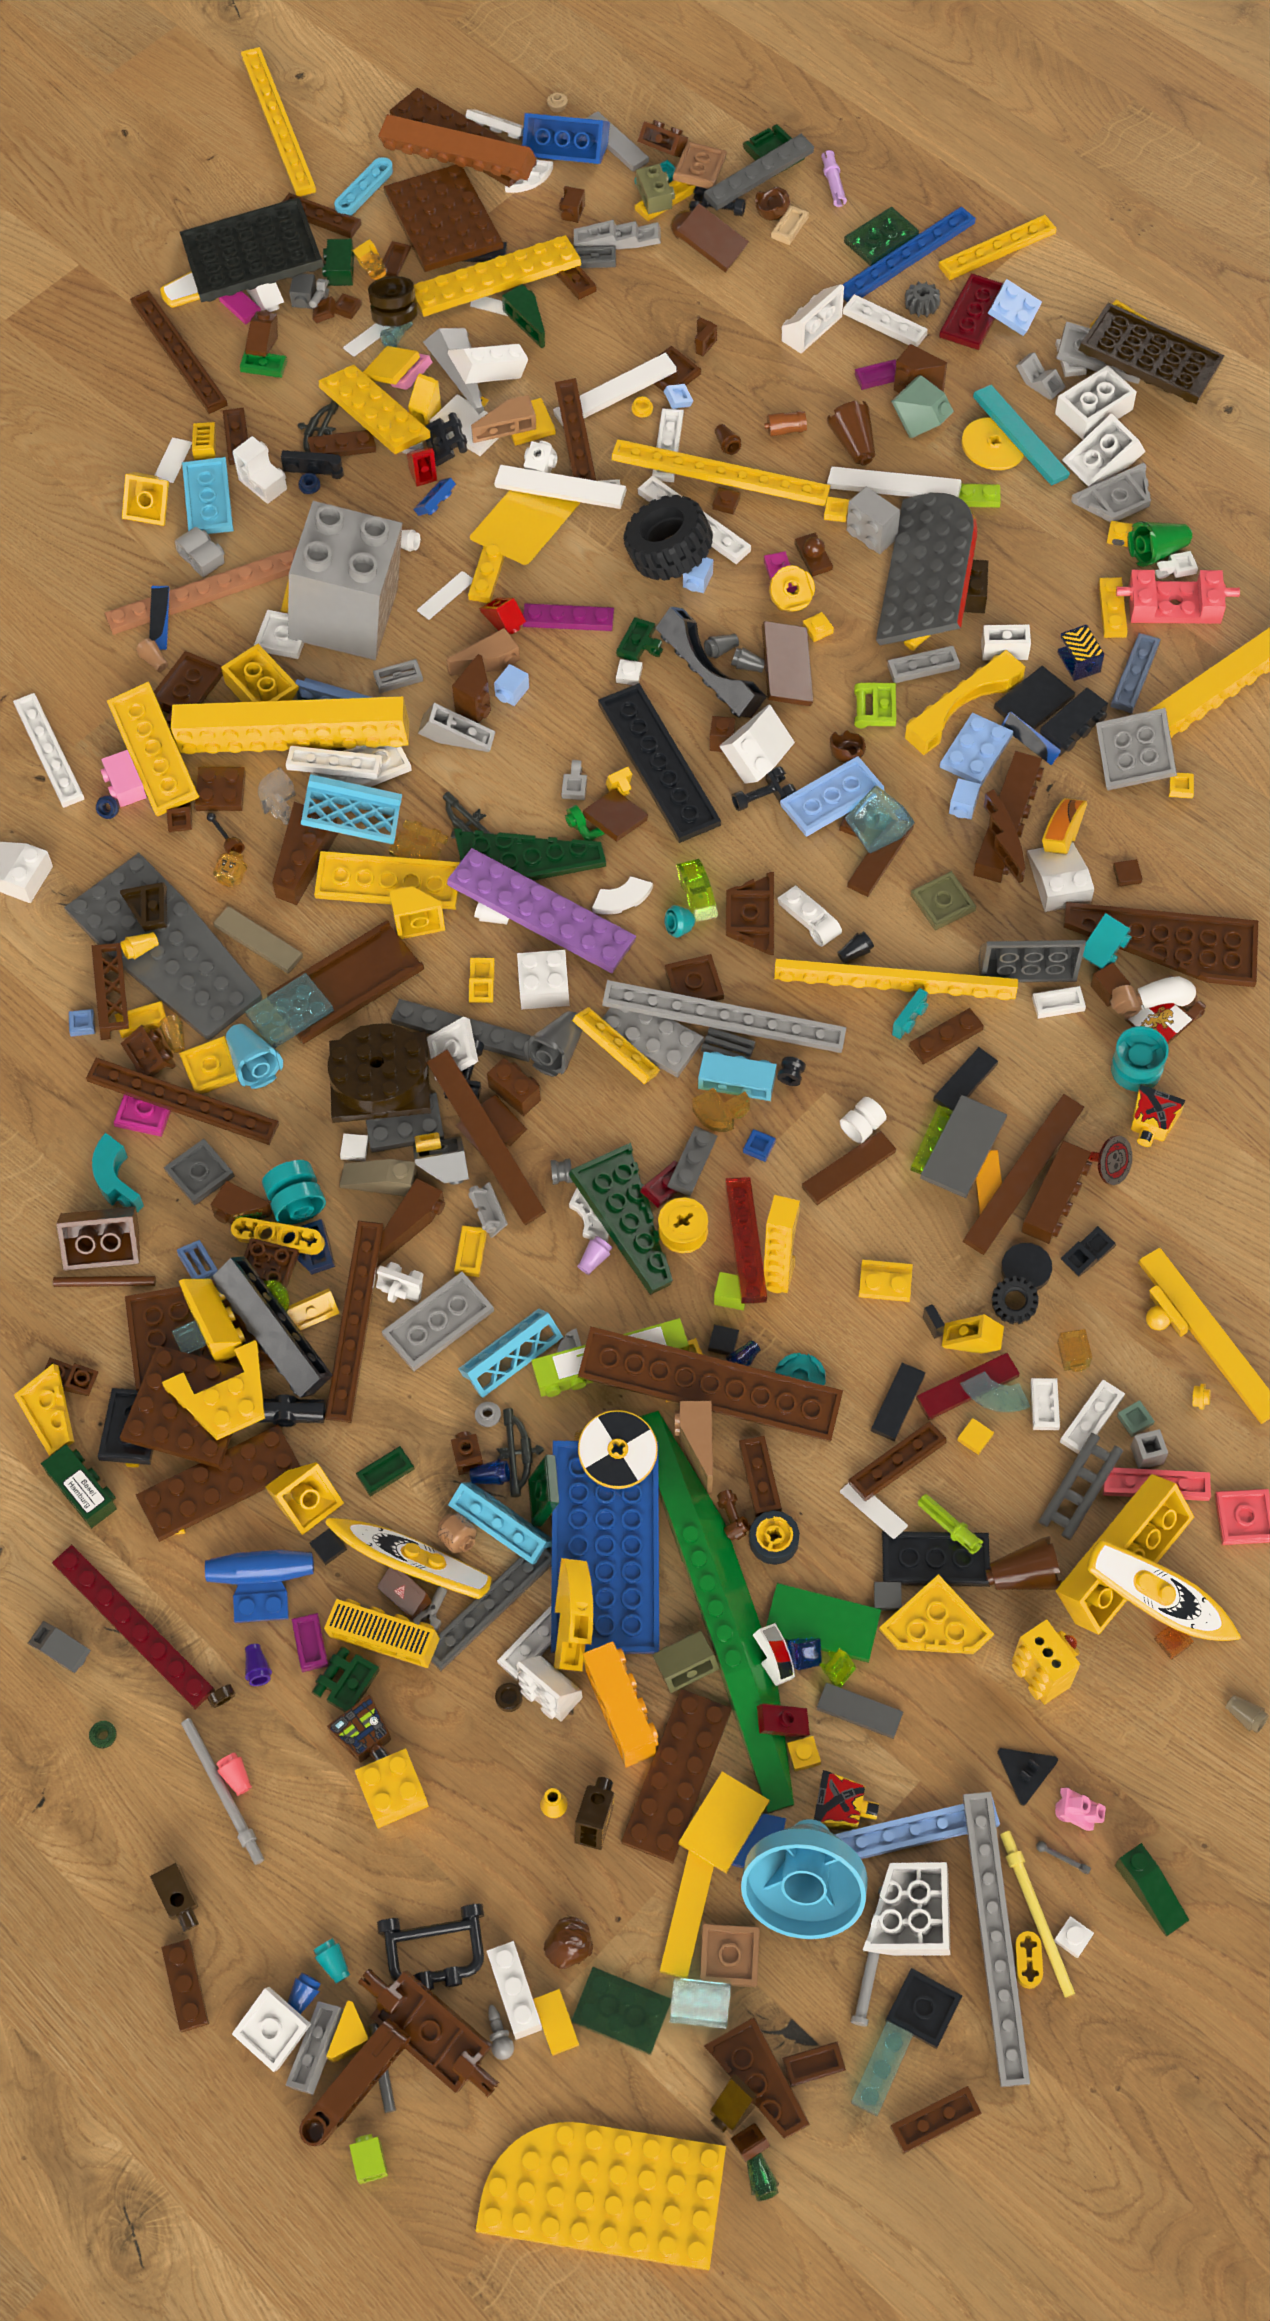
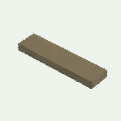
M229 906L213 922L215 928L287 974L303 958L302 952Z

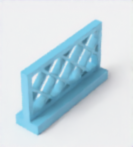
M310 774L301 825L394 844L402 794ZM312 799L321 800L323 802L316 804ZM335 804L344 805L346 807L339 809ZM329 806L333 812L326 815L321 809ZM358 809L368 810L369 812L362 814ZM352 811L356 818L349 820L345 813ZM316 812L320 818L312 819L308 818L307 815ZM381 814L391 815L392 817L385 819ZM375 816L380 822L373 825L368 818ZM339 817L344 823L336 824L332 819ZM362 822L367 828L359 829L355 824ZM385 827L390 832V835L382 834L378 829Z

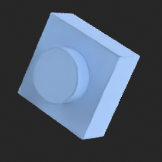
M685 384L666 386L664 394L672 409L690 407L692 405L693 399Z

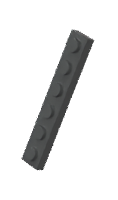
M801 133L706 190L704 198L717 211L812 154L814 146Z
M399 999L391 1017L392 1024L420 1032L426 1031L427 1034L432 1035L463 1016ZM470 1019L473 1038L484 1044V1050L529 1062L530 1057L526 1058L523 1048L525 1042L531 1037L530 1035Z

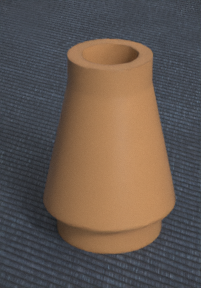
M147 638L138 644L136 650L141 659L154 667L158 672H162L167 668L168 662L165 660L156 641Z

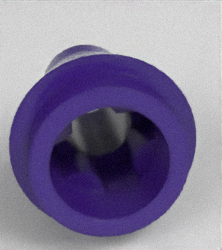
M250 1644L245 1647V1679L249 1681L251 1686H262L271 1680L272 1670L261 1650L260 1644Z

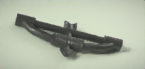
M333 399L329 405L324 406L314 417H311L308 425H305L304 422L297 425L301 430L303 428L306 429L303 439L305 452H310L307 437H312L314 431H319L317 436H322L323 434L330 435L336 430V428L328 426L332 415L336 413L339 406ZM328 411L321 428L317 427L319 418Z
M446 792L443 795V799L446 801V812L454 827L465 832H473L469 828L473 824L479 831L491 834L478 822L486 817V814H481L480 809L471 815L450 792ZM451 807H455L469 821L464 823L461 819L457 818ZM452 831L450 836L452 839L455 838L454 831Z
M507 1408L503 1410L504 1426L507 1429L508 1448H497L496 1450L500 1453L497 1460L509 1458L511 1480L509 1481L511 1497L516 1498L521 1496V1489L528 1481L531 1464L533 1463L532 1453L540 1455L544 1448L536 1445V1448H531V1439L528 1437L523 1423L514 1416L513 1409ZM514 1424L517 1426L522 1438L520 1440L521 1449L515 1450ZM522 1454V1463L524 1464L521 1480L517 1477L515 1455Z

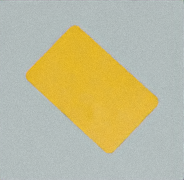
M509 490L473 531L470 539L486 548L491 544L497 545L499 547V554L520 564L527 565L581 502Z

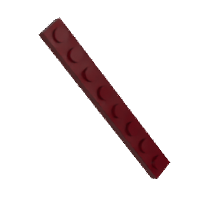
M72 1544L52 1562L54 1567L195 1710L215 1691L210 1683Z

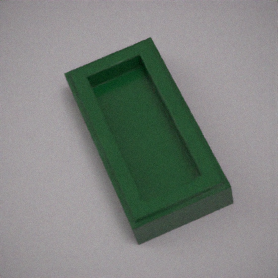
M401 1446L358 1471L356 1476L371 1497L415 1468Z

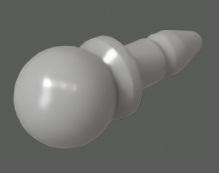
M490 2005L488 2018L493 2032L489 2036L490 2040L493 2041L491 2050L497 2059L506 2060L514 2052V2043L508 2037L509 2031L503 2030L499 2012L494 2005Z

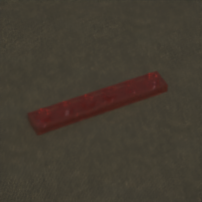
M726 1178L725 1189L741 1304L767 1303V1290L751 1178Z

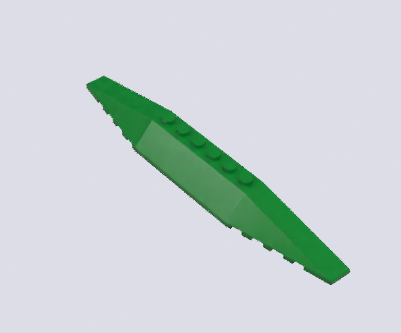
M659 1411L639 1416L650 1426L658 1442L659 1496L678 1552L689 1577L761 1795L770 1800L766 1807L767 1813L794 1806L785 1736L759 1733L757 1706L760 1704L781 1705L779 1689L761 1664L767 1659V1656L755 1640L753 1634L762 1627L734 1547L725 1533L724 1528L726 1525L724 1519Z

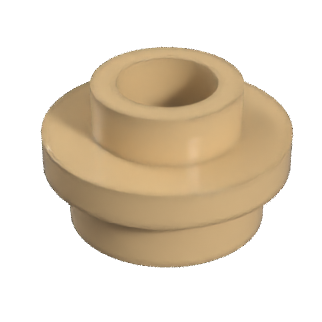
M554 93L548 97L547 104L553 112H562L565 110L568 100L564 94Z

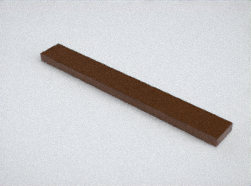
M148 290L131 298L132 306L208 414L228 406L226 398Z
M448 1049L427 1062L428 1066L523 1224L526 1226L545 1214L546 1210Z
M97 1057L86 1077L87 1082L270 1145L279 1126V1121Z
M1065 1094L1062 1095L967 1233L963 1243L980 1254L985 1255L1083 1111V1105Z
M359 1220L357 1223L325 1415L326 1420L352 1423L384 1229L383 1223Z

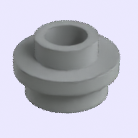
M493 1402L481 1403L475 1410V1419L483 1427L495 1426L500 1421V1408ZM487 1410L492 1412V1415L489 1417L483 1415Z

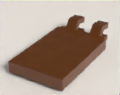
M187 651L178 659L154 691L162 712L169 713L166 721L169 723L170 730L172 705L202 704L223 676L221 665Z

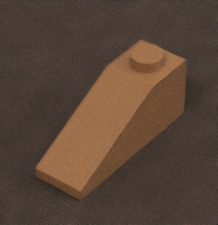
M529 395L506 400L472 424L473 443L535 430L536 416Z
M503 628L446 659L450 676L461 675L478 654L483 658L486 672L500 671L509 664L513 666L520 660L519 646Z

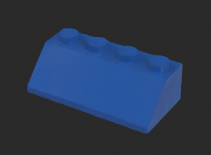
M525 113L522 146L530 147L536 158L601 164L608 145L610 122Z

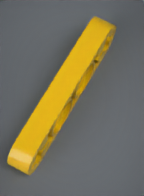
M240 1217L231 1225L232 1234L238 1241L243 1243H249L250 1238L297 1249L299 1253L310 1255L320 1253L325 1246V1240L317 1230L247 1217ZM246 1225L249 1230L254 1231V1235L250 1231H243L241 1234L239 1230L244 1229ZM264 1229H272V1235L268 1239H261L260 1236ZM287 1233H295V1239L291 1243H284L283 1239ZM302 1237L307 1241H313L315 1238L317 1242L312 1243L310 1247L307 1242L302 1241Z

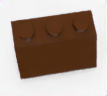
M136 1206L60 1213L56 1224L64 1271L140 1263L139 1225Z

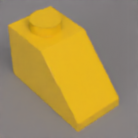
M985 1314L947 1322L944 1326L942 1347L978 1354L1001 1350L1004 1326Z

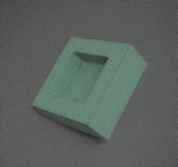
M1140 1400L1117 1414L1118 1419L1131 1437L1151 1427L1155 1422Z

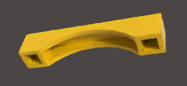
M1007 650L1000 655H995L983 668L979 667L970 678L962 680L950 693L946 692L943 694L938 702L927 706L918 717L911 718L906 724L905 739L921 754H927L941 743L943 730L953 713L964 704L978 697L994 693H1007L1023 681L1025 666Z
M774 1195L766 1224L763 1288H767V1290L773 1293H788L795 1267L796 1256H793L792 1252L800 1201Z

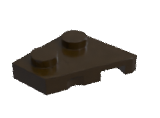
M164 882L120 890V894L144 931L167 928V886Z

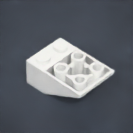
M542 1656L517 1662V1676L520 1688H522L520 1690L522 1695L530 1702L536 1700L542 1706L540 1709L550 1719L555 1717L562 1722L582 1699V1690Z

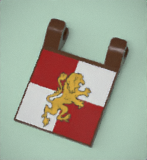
M1198 1001L1188 1012L1174 1003L1161 1004L1148 1009H1144L1143 1005H1141L1142 1010L1128 1020L1125 1018V1021L1132 1027L1145 1026L1158 1031L1165 1038L1167 1044H1169L1193 1021L1205 1013L1206 1005Z

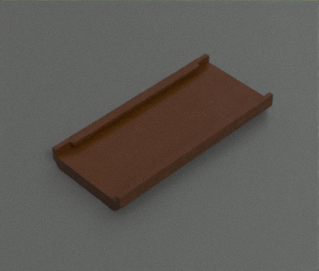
M386 920L267 993V996L274 1009L298 1040L305 1044L424 970V964L418 961L390 926V922Z

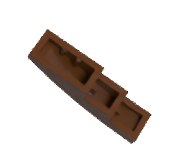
M992 789L985 793L983 806L990 814L988 828L995 836L993 849L1018 883H1021L1024 880L1026 869L1022 846L1006 807L995 790Z

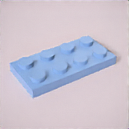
M857 756L780 800V805L807 837L884 792V786Z

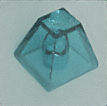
M874 786L845 817L869 853L901 839L915 824L904 806L878 786Z

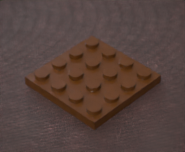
M157 1345L120 1435L121 1441L220 1468L233 1433L216 1440L186 1408H183L177 1402V1399L164 1389L162 1382L184 1372L193 1393L197 1394L243 1373V1369Z

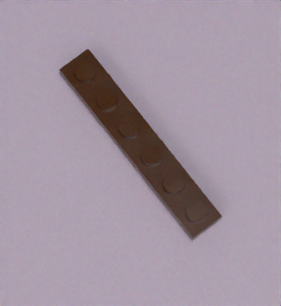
M576 378L555 382L573 477L596 481Z

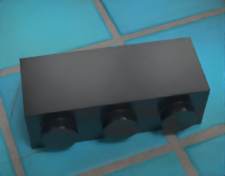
M1086 687L1041 727L1040 734L1061 750L1058 755L1060 757L1065 751H1071L1081 737L1085 738L1096 723L1105 720L1108 702Z

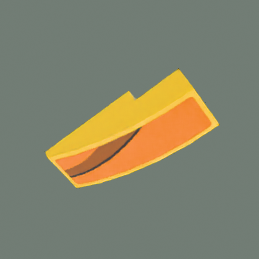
M1064 798L1059 803L1042 839L1045 852L1068 854L1071 842L1076 840L1087 801Z

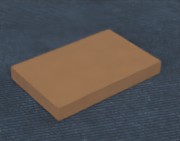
M687 141L674 171L673 180L710 189L716 183L726 159L727 151Z

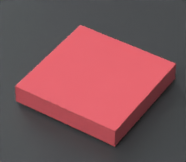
M1269 1489L1220 1491L1215 1493L1222 1545L1270 1543Z

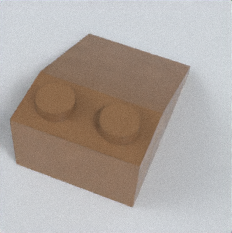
M680 1401V1410H675V1436H680V1445L707 1493L712 1494L711 1401Z

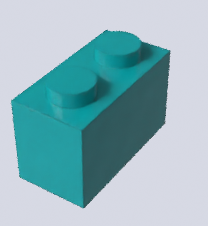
M1105 913L1087 940L1082 958L1099 969H1103L1111 963L1115 964L1118 956L1115 954L1120 947L1124 949L1132 938L1129 935L1131 932L1130 928Z

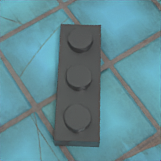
M694 1127L667 1187L689 1197L691 1196L717 1139V1135L700 1127Z

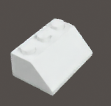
M840 284L823 289L819 294L814 295L804 307L799 308L791 319L783 323L781 328L782 342L799 353H803L842 317L844 286Z
M520 344L448 350V355L465 384L519 379L522 377L528 361V357Z

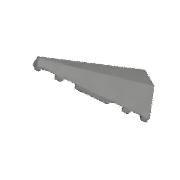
M439 328L424 340L423 343L476 412L480 414L484 411V407L481 403L480 397L482 396L478 384H465L448 355V350L472 348L468 340L469 333L465 328Z

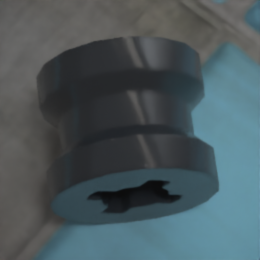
M784 1057L781 1062L782 1069L777 1075L778 1080L789 1086L800 1085L802 1080L801 1073L806 1068L805 1063L795 1057Z

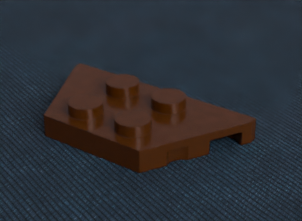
M774 872L766 873V877L754 881L752 879L745 882L742 886H735L726 890V936L768 955H774Z

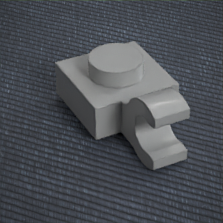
M572 760L571 774H564L562 799L585 800L587 775H581V760Z

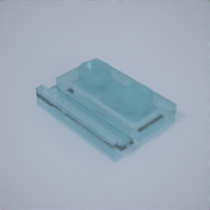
M674 1978L670 2022L727 2029L731 1984Z

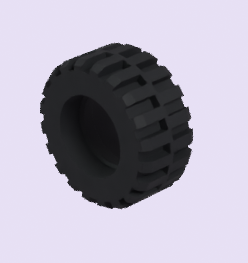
M672 495V497L662 496L659 500L654 499L650 501V504L643 505L639 508L638 513H634L631 516V522L627 523L623 536L625 548L637 571L647 578L650 577L653 580L661 578L664 581L670 580L672 577L675 579L679 578L682 574L691 572L695 566L698 567L702 563V559L707 557L713 542V532L699 503L686 496L681 498L680 495Z

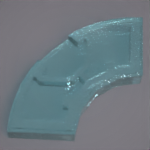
M985 1371L960 1383L965 1392L976 1403L989 1410L1010 1413L1031 1407L1019 1383L1011 1386L1000 1385L991 1380Z

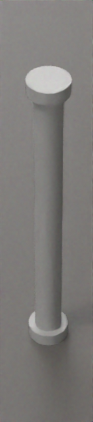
M883 1886L879 1887L878 1894L881 1893ZM868 1952L856 2013L851 2018V2023L858 2026H868L869 2020L866 2017L880 1953Z

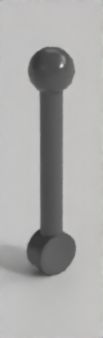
M1044 1841L1037 1842L1036 1849L1039 1852L1045 1851L1078 1868L1085 1874L1090 1873L1091 1868L1089 1866L1080 1864L1049 1848Z

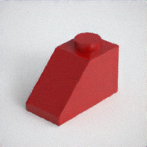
M426 447L407 453L408 467L416 487L437 481L433 448Z
M497 597L479 608L481 613L498 631L505 628L509 635L518 632L521 629L520 626L526 622L514 598Z

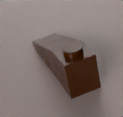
M416 1178L383 1230L378 1266L428 1226L436 1215L442 1213L445 1207L442 1190Z

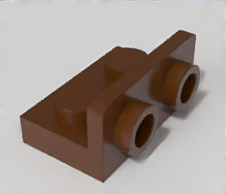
M141 1025L121 1042L128 1057L140 1073L154 1077L164 1067L171 1069L176 1067L172 1059L174 1057L172 1052L163 1045L161 1034L154 1028L150 1029Z

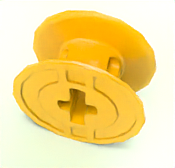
M686 1197L675 1198L667 1202L660 1210L658 1231L660 1240L665 1247L673 1252L682 1254L693 1252L704 1244L708 1235V1215L702 1204Z

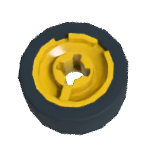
M769 1511L762 1513L754 1520L750 1527L749 1544L751 1551L757 1559L767 1564L777 1565L787 1562L798 1550L800 1537L798 1525L791 1516L784 1512ZM772 1534L779 1536L774 1542L771 1541L770 1535Z

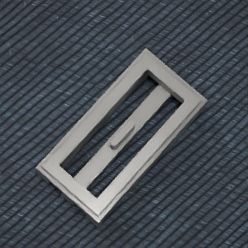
M416 659L373 671L379 693L423 681V676Z

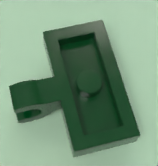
M634 617L616 650L617 657L638 662L644 650H647L655 657H660L663 652V648H660L662 641L651 638L656 630L655 623Z

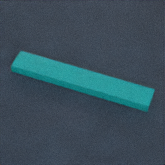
M992 385L974 392L973 398L1051 486L1068 479L1070 472Z

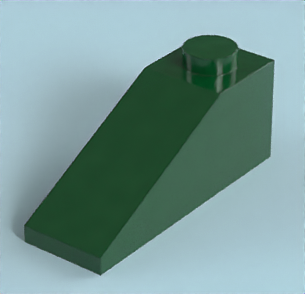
M521 284L502 295L503 312L541 349L544 348L545 331L535 294Z
M1142 1843L1118 1859L1115 1864L1116 1869L1166 1937L1189 1921L1160 1867Z

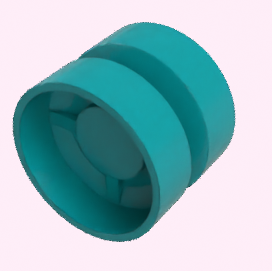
M1136 1026L1124 1031L1118 1038L1111 1062V1073L1114 1080L1121 1087L1138 1092L1140 1084L1150 1088L1156 1086L1162 1077L1169 1053L1165 1038L1158 1031L1145 1026Z
M293 1160L282 1163L267 1172L262 1179V1186L268 1200L271 1201L270 1205L278 1223L293 1225L307 1221L319 1214L326 1205L321 1187L317 1184L316 1175L308 1161Z

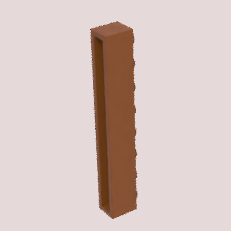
M388 114L378 135L383 146L391 151L396 149L408 155L413 153L425 159L434 158L442 163H455L462 168L468 166L479 172L484 170L496 176L506 175L514 180L522 179L528 181L537 159L530 147Z

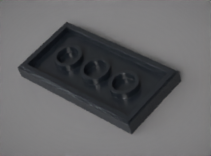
M882 1531L883 1582H901V1585L926 1586L939 1574L949 1586L990 1587L985 1571L990 1569L989 1533L972 1532L983 1543L976 1553L971 1554L958 1541H953L950 1538L951 1534L949 1532L903 1531L893 1539L885 1531Z

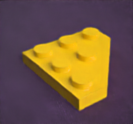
M939 1574L879 1627L882 1634L897 1650L975 1654L994 1636V1633Z

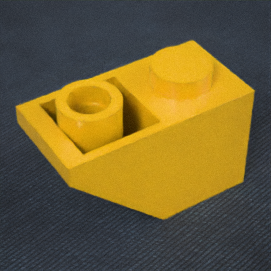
M419 373L408 408L409 413L424 426L428 425L430 420L441 410L438 381Z

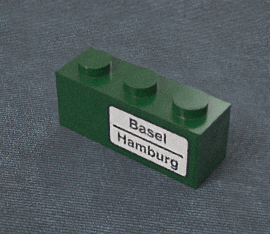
M66 1444L44 1460L41 1465L47 1475L92 1529L117 1510L113 1503L116 1497L107 1486L102 1488L98 1484V1481L101 1479L92 1467L88 1470L82 1464L85 1462V1459L77 1449L71 1451Z

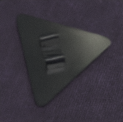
M1000 1748L997 1752L1016 1797L1022 1806L1027 1804L1058 1763L1056 1756Z

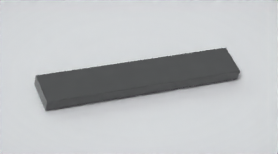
M545 1548L536 1564H531L522 1557L515 1561L491 1584L489 1591L482 1598L475 1599L438 1634L440 1640L431 1662L442 1671L552 1566V1554Z

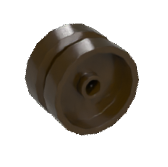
M401 276L383 277L377 279L368 287L372 320L376 324L389 327L401 326L416 318L417 306L414 299V283L410 279Z

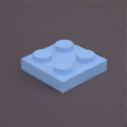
M1006 279L988 314L1024 336L1042 301Z

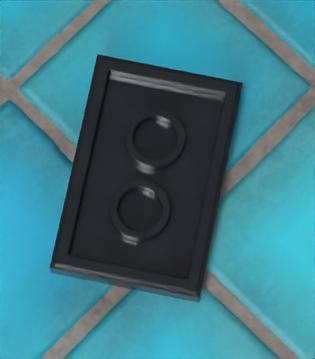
M1041 666L994 704V709L1004 718H1006L1009 712H1012L1035 730L1075 697V692L1044 666Z
M112 1388L98 1452L99 1461L151 1465L152 1449L123 1442L120 1439L138 1391Z

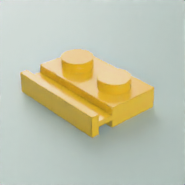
M862 1260L859 1297L910 1302L913 1264Z

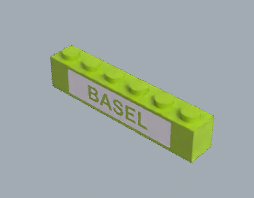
M680 1318L623 1334L689 1351V1344ZM586 1345L531 1360L541 1397H554L559 1395L561 1391L568 1389L579 1390L584 1388L586 1384L593 1383L592 1381L578 1378Z

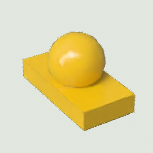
M1156 1285L1150 1289V1298L1156 1306L1151 1307L1146 1314L1147 1325L1153 1330L1161 1331L1171 1324L1180 1337L1188 1333L1187 1322L1161 1288Z

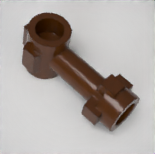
M732 1490L720 1492L717 1495L719 1500L717 1504L720 1509H725L730 1522L724 1528L725 1533L730 1540H739L747 1535L746 1532L751 1527L750 1523L744 1516L740 1518L735 1508V1502L738 1500L736 1494Z

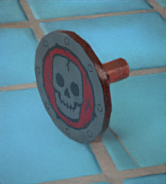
M1119 1135L1112 1136L1105 1141L1100 1152L1092 1151L1090 1154V1161L1098 1162V1171L1105 1183L1110 1185L1120 1184L1130 1171L1132 1149L1125 1137Z

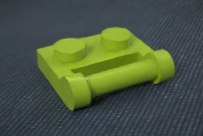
M857 683L854 686V694L857 701V716L854 718L855 727L896 726V683ZM867 694H872L873 715H866Z

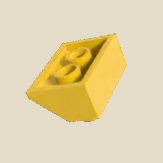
M258 643L221 667L225 684L242 702L290 701L299 690L298 685Z
M211 1279L179 1280L185 1300L214 1361L222 1363L235 1357L234 1349L243 1346L242 1343L246 1340L240 1327L235 1329L232 1321L236 1319L230 1306L225 1308L222 1300H225V1296L217 1290Z

